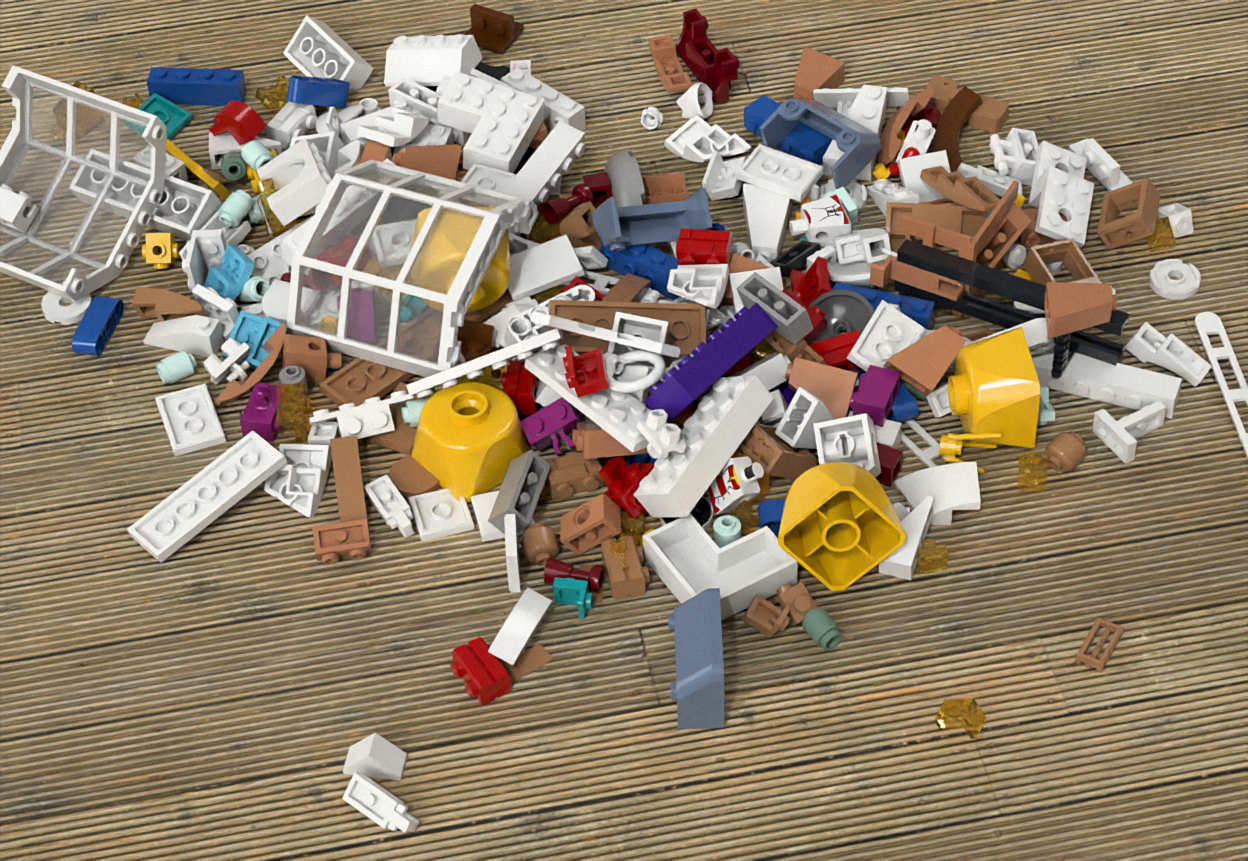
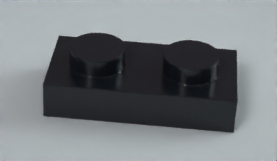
M801 241L771 261L770 264L774 267H780L782 276H790L789 274L793 269L797 270L804 264H807V257L821 250L820 244Z

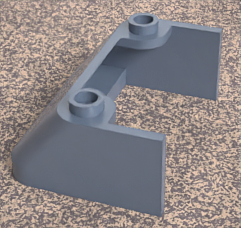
M788 99L759 127L764 146L772 149L800 121L835 140L838 149L844 152L831 167L836 189L846 188L881 149V141L877 133L814 100Z
M706 188L699 189L685 201L617 207L615 197H610L591 213L592 223L604 246L610 248L612 252L626 249L625 246L678 241L681 228L701 230L712 228Z
M708 588L675 607L674 614H668L669 631H674L676 682H671V700H677L678 730L725 728L720 588Z

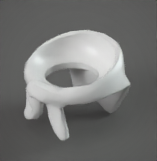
M705 83L693 84L676 101L683 111L682 117L691 119L697 114L704 120L712 115L713 95L711 89ZM698 91L704 93V95H700L699 101H698ZM706 102L704 108L701 109L699 103Z

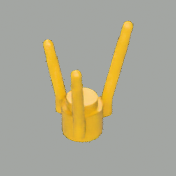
M1000 432L983 433L980 435L942 434L939 455L945 456V462H966L956 458V455H962L963 447L996 448L997 444L963 440L1001 438L1003 434ZM977 467L978 473H985L984 469Z

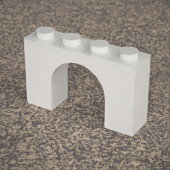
M306 138L257 169L260 180L271 193L267 197L269 206L283 226L320 203L326 193L327 185L332 182V178L329 175L330 172L321 156L322 153L314 142L310 144Z

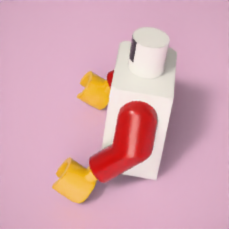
M921 119L913 121L911 128L905 131L900 129L896 137L904 143L896 162L890 164L889 168H886L883 163L874 167L875 171L872 174L877 180L887 179L890 174L892 176L899 175L897 160L926 154L936 131L928 120Z

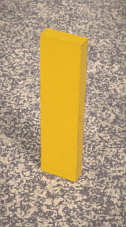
M166 138V152L169 155L185 162L186 169L223 200L230 195L229 191L218 180L210 177L202 170L203 168Z

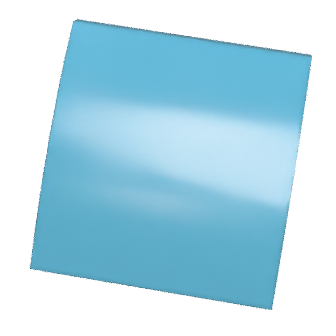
M227 244L221 265L210 266L204 287L206 289L211 287L220 297L224 299L228 297L234 301L249 280L255 263L237 245Z
M241 310L229 338H233L241 345L245 342L250 347L248 357L239 365L247 361L250 365L249 368L257 369L269 355L262 348L263 345L282 323L266 316L263 319ZM224 352L221 354V358H228Z

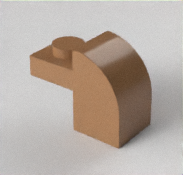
M591 201L578 205L561 222L560 235H567L575 248L593 245L599 251L601 249V240L596 234V229L592 223L591 213L595 208Z

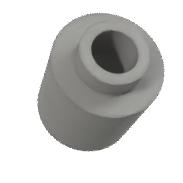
M296 365L283 368L279 373L280 385L286 387L287 396L291 399V404L303 402L308 394L304 369Z

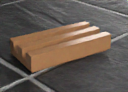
M1097 617L1075 657V663L1078 665L1081 662L1086 663V668L1091 669L1093 666L1097 668V672L1102 673L1123 635L1124 627ZM1101 626L1105 627L1091 655L1087 656L1086 653ZM1111 631H1115L1100 660H1098L1097 657Z

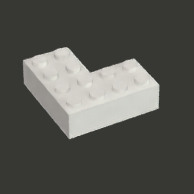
M456 71L437 102V123L471 133L463 148V169L470 170L472 165L477 163L514 173L544 120L545 99Z
M691 514L643 535L644 559L681 604L708 588H720L721 621L748 608L756 595L766 599L777 594L776 590L791 582L792 586L797 584L798 562L778 545V538L768 526L722 548L716 545Z

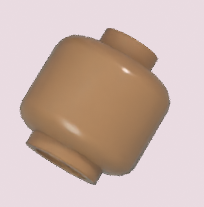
M1072 431L1058 433L1046 446L1045 453L1048 457L1047 463L1056 471L1060 469L1064 471L1073 470L1086 455L1084 440Z
M534 523L527 526L520 537L526 560L536 563L538 566L546 565L547 559L549 557L554 558L559 552L553 528L544 523Z

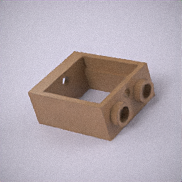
M1149 178L1104 194L1097 233L1109 250L1154 234L1160 193ZM1138 205L1137 213L1118 219L1120 211Z
M1073 238L1057 240L1043 245H1034L1030 247L1023 262L1032 280L1045 286L1046 282H1056L1045 264L1058 261L1064 262L1075 281L1067 283L1102 284Z
M755 423L738 447L754 462L760 463L767 474L796 480L804 472L816 466L819 459L806 448H799V451L796 453V447H792L775 434L777 427Z

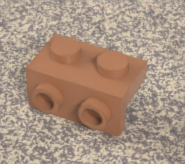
M682 171L642 176L645 189L643 205L685 201L690 197L686 187L685 174Z
M367 519L312 527L317 561L322 560L323 563H334L339 561L341 557L350 556V559H361L366 557V554L372 553Z

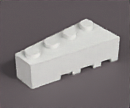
M863 84L846 117L881 137L887 108V87ZM832 140L823 156V175L833 176L831 167L844 154V152L838 149L835 140ZM876 156L854 179L871 181Z

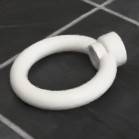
M638 350L620 356L611 352L603 354L609 389L615 392L630 393L646 389L655 384L665 371L664 359L655 352ZM648 361L655 365L653 371L642 379L631 382H620L613 379V374H620L624 369V365L628 363Z

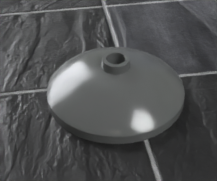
M833 290L822 294L809 305L810 308L815 305L826 314L823 318L828 324L815 342L838 336L839 332L843 329H846L847 333L859 330L862 333L875 312L874 308L866 298L853 291Z

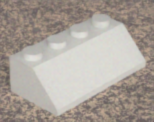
M307 15L283 52L306 76L339 79L349 82L351 84L349 94L362 88L374 69L326 23Z
M473 35L399 36L394 39L386 52L384 84L386 87H392L404 77L421 86H438L444 75L452 78L456 71L469 75L472 68L475 69L483 57Z

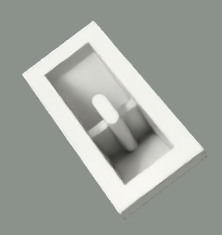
M375 732L350 746L343 774L354 775L355 772H361L367 777L401 781L407 753Z

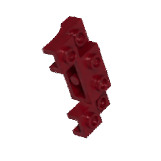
M695 8L683 12V28L680 37L676 41V52L697 80L705 83L711 89L712 99L716 104L729 100L730 81L738 79L740 64L737 56L733 55L727 47L720 50L716 49L706 36V30L708 29L706 17L702 16Z

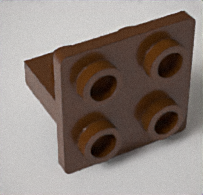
M474 4L470 8L471 28L465 35H473L477 46L503 53L523 31L524 24L514 21V16Z
M464 319L462 327L458 326L457 340L462 341L461 353L466 362L494 352V326ZM440 341L434 347V356L436 357L439 356Z

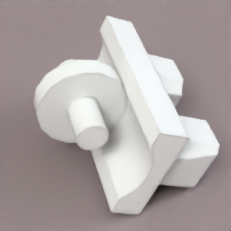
M229 338L221 346V350L228 358L222 362L215 354H212L204 361V367L211 375L210 381L216 386L230 372L232 373L226 378L229 382L237 378L242 382L246 381L248 376L245 371L250 365L247 361H244L240 366L239 364L248 357L250 347L245 342L241 345L233 338Z
M663 409L650 410L647 420L638 421L637 429L649 442L647 452L653 458H666L669 452L672 451L685 452L686 445L679 438L681 429L675 424L666 423L668 414Z

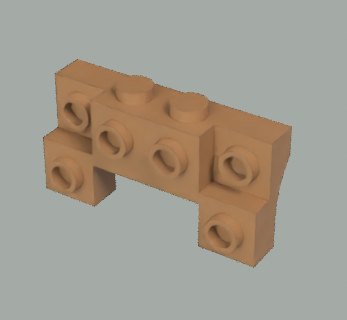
M887 202L885 231L888 233L891 251L897 253L906 239L923 242L922 238L899 230L902 215L975 237L987 220L988 211L983 212L965 206H957L954 203L933 205L929 202H919L918 204Z

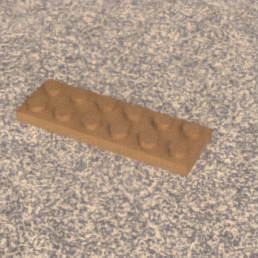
M575 300L549 301V315L608 330L613 329L616 312L668 322V332L665 344L679 347L681 349L679 357H685L688 354L692 355L691 352L702 342L706 344L705 305ZM549 326V331L556 329L555 327ZM560 329L564 338L559 341L560 346L564 344L570 345L577 354H584L601 348L603 354L608 352L610 341Z

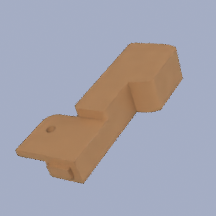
M933 75L926 88L923 89V91L929 88L935 90L929 101L934 104V108L942 111L945 110L949 102L961 90L958 89L957 81L938 75ZM979 95L981 96L982 103L968 118L967 126L996 134L1002 129L1008 119L1009 103Z

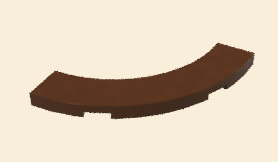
M966 86L954 96L943 111L934 136V152L946 150L951 172H956L960 164L964 163L959 153L962 125L966 123L973 111L982 103L981 96Z

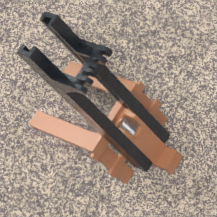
M1012 182L975 237L902 215L899 230L922 238L923 244L906 239L898 249L897 257L889 255L882 265L873 262L870 270V283L884 288L887 282L893 279L895 280L894 290L917 297L918 299L934 301L937 305L953 310L952 315L962 318L963 315H969L1007 329L1042 318L980 296L985 290L1044 310L1045 285L998 270L1003 263V257L994 268L976 263L977 254L1017 198L1019 182ZM934 243L958 250L959 255L955 256L934 249ZM1119 310L1112 311L1110 322L1093 327L1121 336L1123 327L1129 322L1130 314ZM1081 330L1054 337V360L1051 375L1054 378L1061 377L1076 352L1116 366L1123 355L1125 345Z

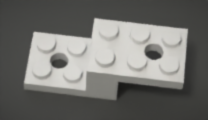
M1043 140L1038 148L1028 204L1039 208L1035 231L1056 240L1073 238L1078 247L1081 248L1085 244L1094 183L1084 179L1087 158ZM1059 213L1066 216L1067 222L1061 219Z

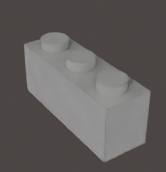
M754 272L736 288L743 306L750 309L755 303H758L778 325L774 330L792 344L796 345L814 329L807 310L758 273Z
M529 450L512 460L488 522L505 534L504 516L505 514H515L517 532L529 526L551 465L533 450Z

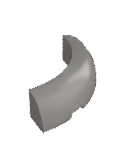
M624 149L614 153L604 167V172L608 175L612 196L615 197L617 207L643 205L642 202L645 201L643 180L636 157H631L633 156L631 149Z

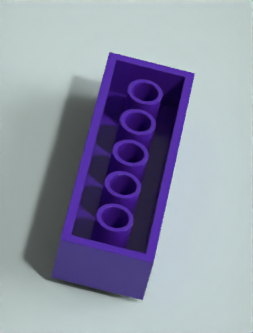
M755 303L750 309L744 306L734 315L736 321L730 318L719 329L722 333L718 329L706 339L708 345L704 342L698 345L691 352L693 357L688 354L677 364L678 370L675 366L672 367L662 377L665 380L664 383L659 380L648 390L651 395L644 403L651 410L663 409L668 414L666 422L669 423L704 393L716 380L721 378L778 326L758 303Z

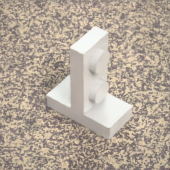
M1157 401L1151 405L1144 406L1129 416L1122 417L1119 421H1116L1108 412L1101 409L1095 412L1092 431L1127 464L1135 458L1137 445L1135 439L1163 426L1166 406Z

